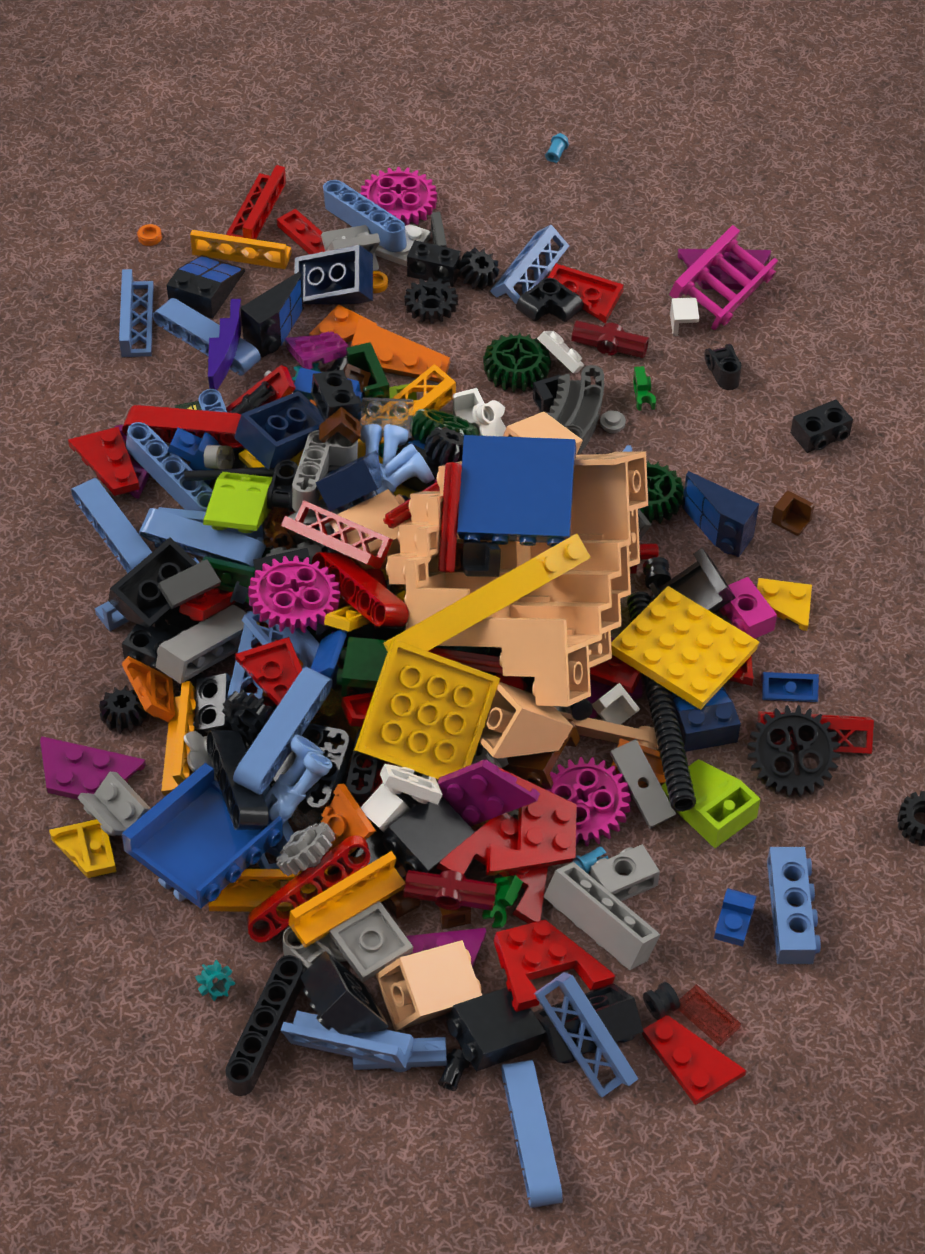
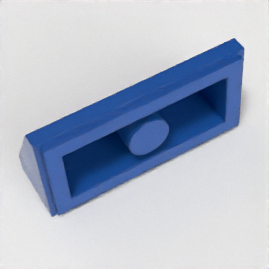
M339 629L320 641L311 666L312 670L329 678L332 677L348 631Z
M761 673L762 700L818 702L819 674Z

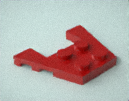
M499 768L503 772H508L502 768ZM508 772L517 778L516 784L529 792L534 788L540 795L536 802L519 808L517 850L490 846L487 850L486 875L492 876L504 871L516 872L521 871L523 868L535 866L540 868L573 862L576 858L577 804Z
M507 813L490 819L444 857L436 868L441 871H457L464 875L473 858L487 866V850L490 846L517 850L518 820ZM548 866L523 868L521 871L499 872L503 877L516 875L523 882L521 888L525 889L512 914L528 924L541 920Z
M546 919L496 932L493 940L501 968L505 969L507 975L506 985L508 991L512 992V1005L516 1012L538 1006L540 1003L534 994L537 990L530 980L575 969L591 991L613 984L616 977L613 972Z

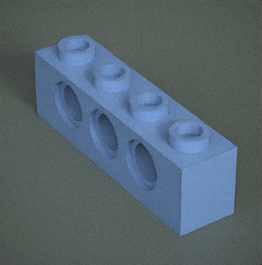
M770 847L767 868L777 964H813L815 954L820 953L821 943L820 936L815 935L814 927H817L818 916L817 910L812 909L811 901H814L815 898L814 884H809L808 878L812 874L811 858H806L805 847ZM790 904H796V905H798L799 907H794V906H791ZM796 929L801 931L802 933H796L792 930Z

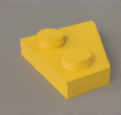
M758 578L757 589L775 611L777 617L783 620L787 618L798 624L799 629L807 631L812 585Z
M97 819L49 830L51 840L87 878L117 872L109 835L101 829L102 824Z

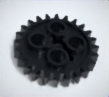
M788 705L785 706L784 714H781L775 708L773 711L774 718L765 714L763 717L765 724L757 722L755 727L759 732H751L750 738L756 741L749 742L747 745L748 749L754 751L748 754L747 760L756 761L750 770L760 771L756 779L757 781L766 778V789L775 785V794H779L782 789H786V795L790 797L792 791L796 790L797 795L802 797L803 791L806 789L812 795L814 793V785L822 789L824 787L822 778L830 781L833 776L829 771H836L838 768L832 761L840 759V754L833 752L840 747V743L831 741L836 737L837 733L827 732L831 723L821 724L822 714L817 715L815 718L811 717V708L805 714L801 713L799 705L795 713H791ZM789 727L793 730L794 749L799 751L796 757L797 767L800 772L798 776L794 773L793 753L788 752L791 746V739L787 730ZM802 730L808 731L812 734L813 739L811 741H803L799 738L798 733ZM779 734L784 738L785 742L781 745H775L771 742L770 736ZM803 759H814L817 767L814 769L806 768L803 764ZM778 761H783L788 765L789 771L781 773L775 769L774 764Z

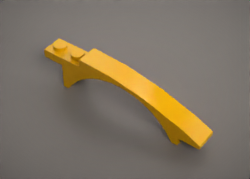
M576 533L383 644L388 651L392 639L429 651L591 557Z

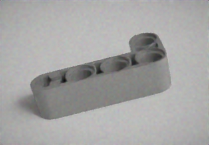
M319 430L313 431L308 435L292 483V508L294 511H299L303 500L317 506L321 493L315 482L327 474L329 465L344 466L356 460L358 457V440L352 443L337 432L323 443L319 440Z

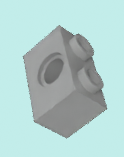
M643 844L635 848H626L620 854L609 859H600L591 866L590 876L621 902L658 886L660 874L659 869ZM618 873H625V874H627V875H626V876H622V875H619Z

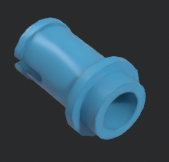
M559 133L552 137L551 146L545 154L547 161L559 162L563 151L569 146L567 136Z
M599 846L581 857L577 855L573 862L589 874L591 866L598 860L603 859L599 856L605 854L606 851Z

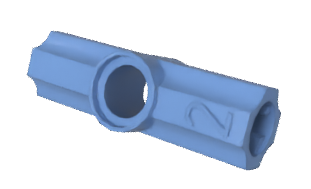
M446 1037L414 1038L406 1068L353 1057L354 1070L391 1068L396 1072H405L411 1067L446 1066Z

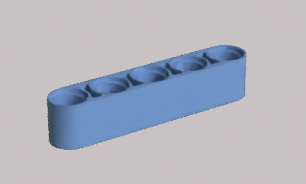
M330 180L324 183L325 208L352 227L366 225L369 234L378 233L379 245L390 252H400L406 248V232L403 221L339 180Z
M175 298L168 300L153 313V319L159 327L163 326L164 330L179 339L182 338V341L197 350L201 349L202 353L209 356V338L219 337V324ZM240 338L230 370L235 373L239 372L237 374L240 376L244 375L260 361L259 351L252 344Z
M141 422L131 424L128 427L126 438L128 453L185 510L206 512L213 490L204 481H185L184 471H191L192 469L179 456L168 452L169 446L148 425Z
M93 478L71 489L75 503L81 505L78 507L89 522L93 521L91 523L102 539H106L104 542L115 556L118 555L117 559L127 573L152 553L97 478Z
M155 508L148 510L139 530V534L149 541L162 544L171 537L185 552L253 567V559L262 558L266 548L265 544L254 538L228 530H215L209 525H203L201 522Z
M305 667L299 673L237 766L233 776L235 783L259 795L266 790L292 751L290 746L292 738L295 735L302 736L330 693L333 684L331 678L308 667Z
M533 1060L502 1064L503 1083H506L504 1089L509 1111H512L510 1117L515 1139H518L516 1145L521 1168H524L522 1174L527 1198L530 1197V1200H528L530 1208L562 1203V1189Z

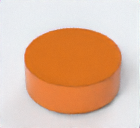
M147 224L138 229V241L142 245L154 246L162 240L161 229L156 225Z

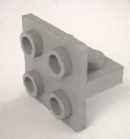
M366 225L326 231L321 234L325 251L356 245L362 246L373 255V271H378L379 265L375 250L380 244L378 233L369 234Z
M109 772L94 794L80 793L78 796L79 801L84 805V810L89 815L95 817L102 824L101 829L111 836L122 835L127 828L151 809L117 772Z

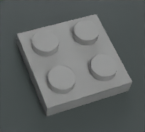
M380 901L329 931L330 938L362 982L373 977L398 958L413 952V945Z

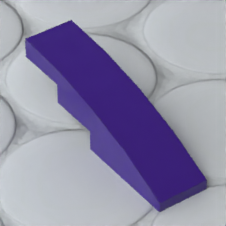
M231 299L230 318H220L219 337L209 338L208 381L210 389L218 390L236 355L242 329L241 299Z

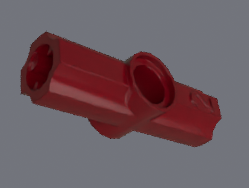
M576 321L571 341L594 346L600 353H608L610 356L620 352L645 358L649 337L624 332L623 328L616 323H606L603 327Z
M408 870L405 880L404 897L434 901L437 906L446 910H457L461 906L493 911L497 884L466 879L463 874L452 870L443 871L440 875Z

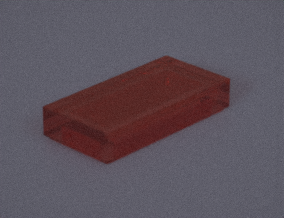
M697 984L679 999L680 1008L678 1010L719 1047L741 1027V1023Z

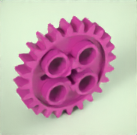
M397 167L396 171L388 168L387 173L379 170V176L372 174L371 180H365V186H361V195L403 221L405 225H409L410 222L418 225L419 219L426 221L427 215H431L432 209H436V186L432 185L431 179L426 180V174L418 176V170L410 173L409 168L401 171L400 167Z
M283 556L282 563L272 559V566L264 563L262 571L256 570L255 578L250 579L248 590L249 606H253V614H260V622L269 620V628L278 624L280 632L285 627H289L292 634L296 628H300L305 633L306 626L317 630V622L324 625L325 615L338 610L340 591L339 583L335 582V575H328V567L319 569V561L312 565L309 564L308 557L303 562H299L298 556H295L293 561H289L286 556Z
M580 757L577 765H574L569 759L568 768H564L559 764L557 765L558 774L550 772L554 785L551 789H543L560 797L569 796L568 801L577 804L576 818H586L581 822H576V845L579 840H584L585 846H588L592 838H594L597 844H600L601 835L610 839L609 830L620 831L618 822L626 823L627 820L624 813L630 812L628 803L631 802L630 793H627L629 791L628 784L623 783V774L616 775L615 766L607 769L604 760L597 766L594 757L590 759L588 764H584L583 758ZM587 781L594 782L592 785L589 786L582 785ZM602 802H609V803H610L609 805H607V806H605V807H599V806H598V805H599L600 803H602Z

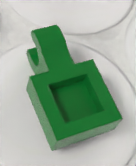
M644 366L634 367L633 388L636 408L638 411H642V403H649L651 410H655L656 397L649 393L651 391V378L646 376Z
M516 875L495 878L493 882L497 884L493 911L484 909L482 914L483 919L495 917L492 924L493 928H501L506 924L507 915L505 908L512 906L518 897V892L523 882Z

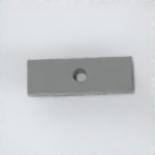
M637 739L612 750L610 754L619 772L623 774L624 781L628 784L629 791L649 829L675 817L676 813L671 808L670 802ZM644 781L647 787H639L638 782Z

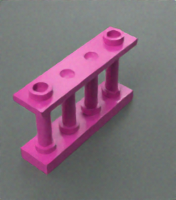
M734 225L675 281L669 294L672 298H680L683 294L696 298L698 303L716 316L711 326L713 330H716L721 324L723 326L727 325L733 317L732 313L764 281L768 283L776 273L773 270L778 262L776 258H773L764 266L738 245L736 239L740 230ZM732 252L758 274L750 280L724 259V254ZM711 266H718L744 288L738 294L734 293L710 274L709 268ZM697 280L706 282L730 302L722 309L695 288L694 283Z

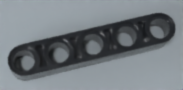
M209 730L206 744L207 752L234 829L264 830L268 825L269 815L263 794L259 795L233 781L234 772L247 753L240 732L238 730Z
M283 956L276 962L227 1063L225 1072L228 1089L236 1096H245L254 1089L279 1037L282 1024L286 1022L303 986L300 977L303 974L302 962L295 956ZM286 973H295V975L290 977L284 976ZM274 998H283L279 1002L272 1001ZM263 1023H270V1024H272V1025H270L269 1027H265V1028L259 1026V1025H261V1024H263ZM250 1049L259 1050L258 1052L253 1054L247 1053V1051ZM237 1075L247 1076L242 1080L234 1079V1077H236Z

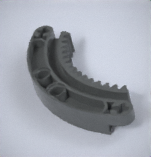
M595 365L583 368L581 380H570V374L559 376L556 399H554V405L550 407V413L547 412L548 415L583 440L577 455H580L589 443L600 418L604 392V372ZM590 376H594L595 385H591Z

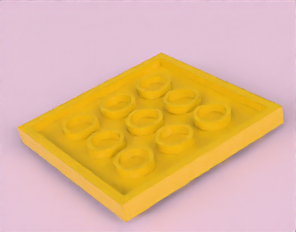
M667 586L611 642L612 655L701 710L757 650L759 641Z
M392 639L354 750L400 767L410 768L417 773L434 777L437 780L444 775L470 766L500 678Z

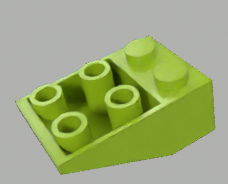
M222 472L216 480L203 519V525H209L215 530L235 528L241 533L257 531L272 510L267 509V494L273 477Z
M698 759L688 766L696 804L688 811L676 812L711 846L717 848L757 818L760 798L740 779ZM664 783L661 787L669 800L667 786Z

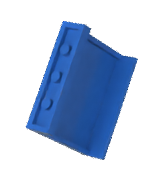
M464 435L457 528L459 538L464 539V542L492 540V542H496L498 545H506L508 541H518L519 544L524 546H534L536 542L547 543L551 547L569 538L574 462L576 458L575 439Z
M204 763L122 833L123 846L126 853L201 909L209 901H214L228 884L236 882L246 868L256 864L265 851L271 846H276L283 837V821L278 816L273 822L268 819V825L264 830H235L219 784L214 778V768Z

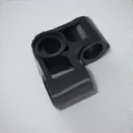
M554 278L541 280L532 289L523 293L516 304V309L534 322L548 313L567 322L584 307L579 295L570 291Z

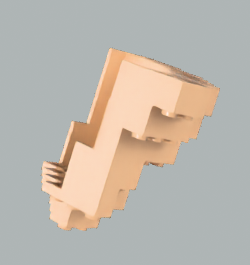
M646 451L576 455L570 537L577 533L591 558L438 646L502 647L500 665L503 668V676L535 677L532 691L538 706L568 707L590 697V667L612 658L611 630L621 626L620 598L631 595L630 567L640 564L638 509L648 506ZM445 465L438 466L437 484L440 487V491H422L410 494L409 512L412 516V522L399 525L397 539L400 544L401 553L388 556L386 564L389 584H406L404 603L407 605L409 613L406 630L552 548L547 543L536 542L534 546H524L519 544L518 541H508L506 545H498L501 549L499 577L466 576L462 569L454 570L453 573L438 571Z

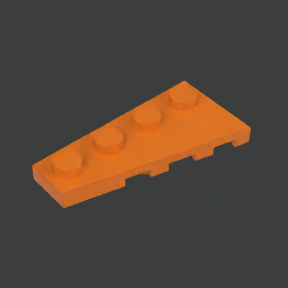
M359 318L351 346L371 342L384 372L418 378L435 364L443 372L448 373L450 357ZM435 374L428 379L430 381L442 382Z

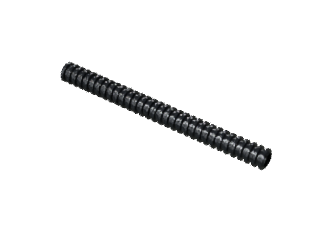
M639 591L627 598L631 622L651 603L648 593ZM643 674L670 805L673 810L688 811L695 806L696 797L672 692Z

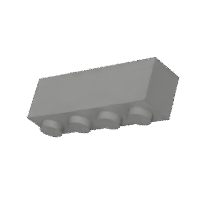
M232 605L212 617L199 622L190 629L182 631L170 640L164 641L157 650L156 668L181 684L236 653L239 649L244 628L242 619L247 613Z
M572 862L555 870L543 896L555 909L561 911L578 928L587 933L599 946L607 950L620 964L629 970L648 961L661 935L576 863Z

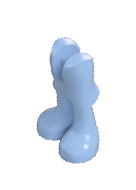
M369 424L361 427L360 440L365 443L366 455L375 450L378 453L383 433L381 426ZM390 424L384 426L383 464L380 463L382 467L396 456L398 446L407 442V429Z
M413 444L404 447L384 467L380 465L382 486L376 492L379 494L387 489L395 492L401 483L413 477H418L426 484L434 480L430 468Z
M295 735L290 742L291 749L297 756L294 763L285 774L279 776L276 783L264 797L271 820L274 821L280 816L283 824L293 815L299 803L306 798L305 793L332 768V762L323 756L324 752L313 742L300 735Z

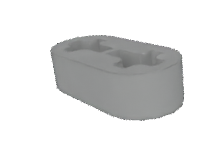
M206 446L204 464L207 469L232 468L234 451L231 446Z

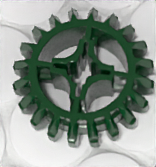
M509 333L508 337L500 335L498 340L493 339L491 345L487 346L485 356H483L484 371L488 380L493 381L495 387L502 384L504 391L508 387L512 388L513 392L517 388H521L525 392L526 387L533 390L534 382L547 379L549 369L551 368L549 350L537 338L532 339L530 334L526 337L522 336L521 333L517 336Z
M428 408L419 409L415 412L409 430L410 434L422 444H426L428 435L431 434V431H434L435 427L454 429L455 432L462 433L463 437L464 435L479 436V430L473 423H469L467 420L460 418V416Z
M647 461L648 506L639 509L650 523L656 519L661 524L663 517L670 520L672 514L677 515L679 508L683 504L684 486L682 485V479L677 477L676 471H670L668 465L661 467L659 461L655 465ZM665 491L668 493L666 497L662 495Z

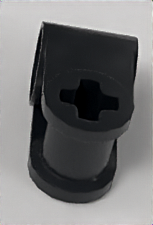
M726 344L724 348L715 350L711 348L705 349V362L717 384L725 390L736 389L740 383L742 365L735 354L733 346Z
M283 460L276 464L272 482L268 489L267 509L279 507L288 508L291 512H295L292 508V483L298 465L294 461Z

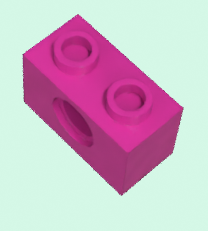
M746 577L728 585L736 598L720 608V613L723 616L727 615L733 626L754 639L774 631L777 614L750 578Z

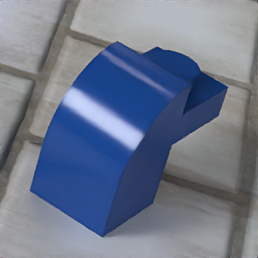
M178 427L167 451L190 461L189 467L192 470H214L205 467L204 451L207 445L220 444L207 432L200 438ZM205 480L204 482L209 486L211 480Z
M727 888L714 939L743 947L754 912L756 895Z

